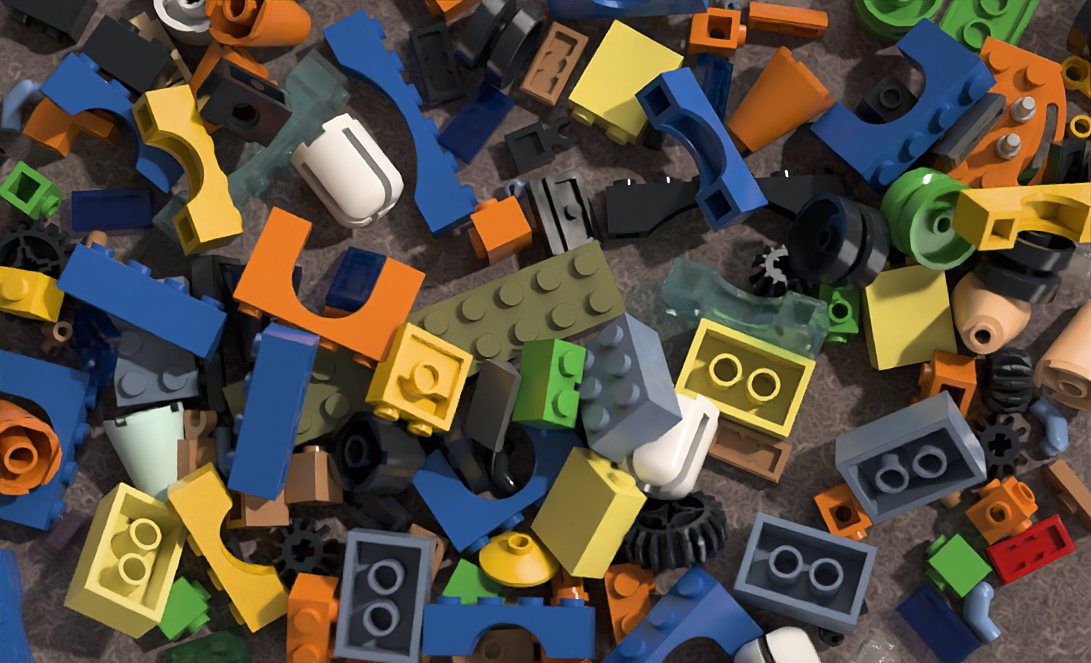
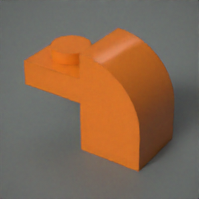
M48 98L43 99L38 104L22 132L31 142L65 158L80 131L112 146L116 145L122 134L116 125L113 124L115 118L99 109L94 108L92 113H90L91 109H87L73 116H68Z

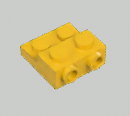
M409 322L401 323L398 326L387 362L377 364L365 401L376 406L374 414L378 417L390 421H397L399 417L409 422L407 430L414 434L430 437L431 433L448 432L473 355Z

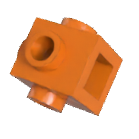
M1011 476L1002 484L995 478L980 489L977 493L981 499L965 512L991 545L1008 532L1014 538L1031 526L1033 523L1029 517L1038 509V506L1034 503L1035 497L1029 487L1023 482H1018L1014 476Z

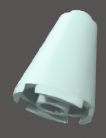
M182 401L170 403V406L162 408L157 406L116 417L117 426H115L114 420L103 422L105 432L136 490L163 503L169 500L167 496L168 486L178 481L177 439H185Z

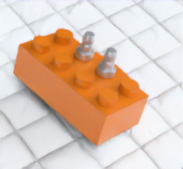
M987 36L977 56L982 59L997 81L987 92L1002 93L1006 96L1007 112L957 169L952 170L937 157L934 158L930 168L936 169L972 189L1021 187L1017 182V178L1028 166L1040 145L1046 122V109L1049 104L1055 105L1056 128L1052 142L1063 140L1067 111L1065 88L1060 72L1063 65ZM951 126V127L944 133V136L948 133V131H949L953 126ZM1048 154L1041 168L1026 186H1037L1042 181Z

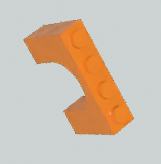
M274 206L233 294V300L240 304L237 310L258 320L264 314L278 320L277 324L319 335V347L332 353H336L338 348L354 354L351 359L353 362L368 369L374 370L376 364L387 362L398 326L405 322L426 274L388 257L369 300L360 310L350 316L339 319L317 316L308 311L299 302L292 287L293 270L312 230V223Z

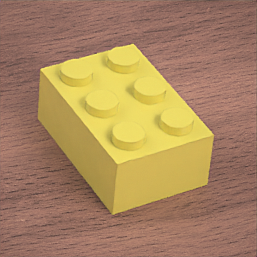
M702 318L674 390L675 393L685 395L693 400L696 399L697 394H700L717 407L720 411V417L783 442L789 436L816 361Z
M120 482L99 501L64 606L136 639L140 638L160 623L189 531L183 520L176 523L165 503Z

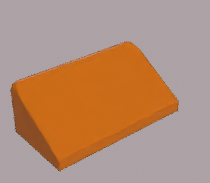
M750 1L746 25L748 29L821 39L827 29L828 18L824 11Z

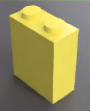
M615 19L568 98V108L573 110L571 113L572 117L584 125L592 126L594 122L607 129L605 132L606 136L618 144L626 145L628 141L636 146L650 121L634 94L660 73L681 69L684 57Z
M907 255L905 256V263L890 265V260H886L882 271L874 282L860 291L859 300L871 366L878 370L930 361L934 349L958 354L944 270L929 269Z
M573 447L531 528L571 576L602 579L647 497L635 486V479L626 472L619 470L613 460L593 449Z

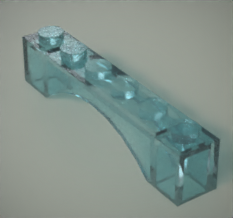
M314 48L286 77V90L290 92L293 108L292 116L268 148L262 146L257 154L246 164L226 177L229 195L240 215L244 212V208L241 206L252 195L257 198L268 188L271 183L268 177L278 167L281 169L286 168L291 163L290 160L296 147L305 138L312 140L322 130V125H324L322 120L331 110L338 112L342 109L351 96L348 93L351 90L348 78ZM189 190L178 192L152 219V222L182 250L183 248L172 218L185 206ZM208 251L199 252V254L204 255ZM198 253L189 256L193 259Z

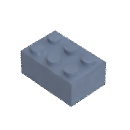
M184 276L171 278L187 286L189 289L186 294L192 297L190 282ZM166 278L157 279V281L164 283ZM106 313L117 407L128 410L170 404L178 401L204 399V391L200 387L198 377L200 357Z
M624 312L584 346L586 353L581 384L574 385L575 391L580 392L578 403L589 447L620 465L625 457L631 461L633 460L635 449L647 443L657 441L683 420L658 333Z
M947 390L836 437L835 465L874 525L987 480L984 451Z
M757 512L734 587L733 599L737 602L852 637L878 548Z
M357 527L348 531L334 656L387 663H420L423 660L424 604H429L437 537Z

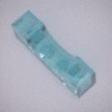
M676 257L661 287V293L668 314L696 323H700L701 319L704 318L816 360L830 328L828 306L825 301L789 290L784 296L779 298L758 297L729 284L714 268Z

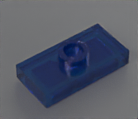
M710 52L699 53L694 77L723 125L734 65Z
M483 80L439 137L438 144L446 150H450L453 155L470 166L515 107L516 102Z
M151 187L71 191L72 230L75 233L90 232L92 230L113 231L154 228L153 190Z
M349 246L326 295L325 306L352 313L360 310L369 300L386 263L387 256Z
M928 582L920 585L894 608L941 663H961L982 645Z

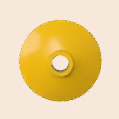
M511 531L496 535L490 539V543L481 548L479 553V564L484 574L499 584L511 587H531L542 584L551 579L560 567L559 560L538 535L533 532Z

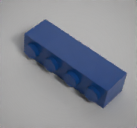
M92 242L90 248L80 243L77 244L56 288L208 362L211 361L232 319L223 312L226 305L206 295H203L199 301L186 294L189 289L187 286L169 277H166L164 283L149 277L151 269L131 259L127 266L113 260L115 252L98 243Z
M271 323L262 334L257 333L251 350V357L257 358L254 372H248L242 390V396L248 397L245 411H239L233 434L239 435L236 449L232 448L225 464V472L230 473L227 488L275 501L283 491L317 352L319 335L276 323Z

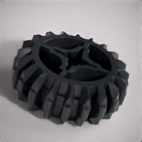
M35 219L30 228L26 221L19 220L17 232L8 225L3 228L6 237L0 239V266L5 267L9 257L17 250V259L9 268L31 271V265H34L38 268V271L35 272H40L52 278L59 277L60 279L77 243L70 244L72 236L66 231L59 233V227L54 223H50L45 228L41 220ZM33 243H43L52 246L56 250L59 260L40 259L38 252L34 250ZM65 293L62 306L67 310H71L73 305L66 300L69 295ZM7 312L4 313V318L11 323L17 320L18 317L20 324L23 326H29L32 322L31 318ZM34 319L36 323L40 326L43 325V323L45 322L42 320Z
M703 491L689 492L684 498L676 500H660L647 497L628 533L625 535L620 549L623 551L624 557L629 559L630 564L640 565L643 570L654 568L656 572H660L663 569H671L674 572L676 568L684 567L689 569L690 565L705 564V558L716 557L717 551L725 548V541L728 539L727 532L729 528L722 503L716 501L712 495H704Z

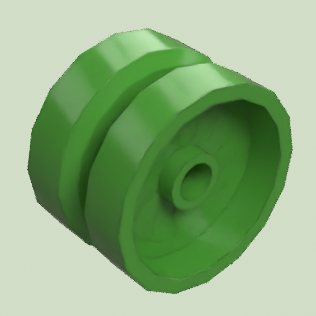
M852 0L853 12L860 26L871 36L887 42H899L924 17L932 22L943 0Z
M921 167L903 174L893 182L883 197L880 211L888 221L891 236L890 245L929 269L946 270L960 265L974 253L976 248L950 228L960 190L972 188L936 169Z

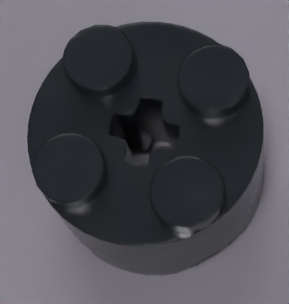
M354 411L344 415L336 425L332 435V440H337L336 453H330V467L337 484L345 490L363 494H398L405 490L412 482L416 471L421 470L425 464V451L419 446L418 435L407 430L409 422L399 417L397 421L386 420L378 417L372 411Z

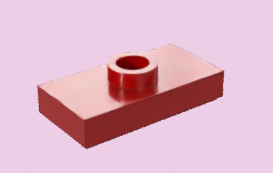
M1054 514L1028 527L1014 538L1009 536L983 549L1001 586H1005L1077 550L1058 514Z

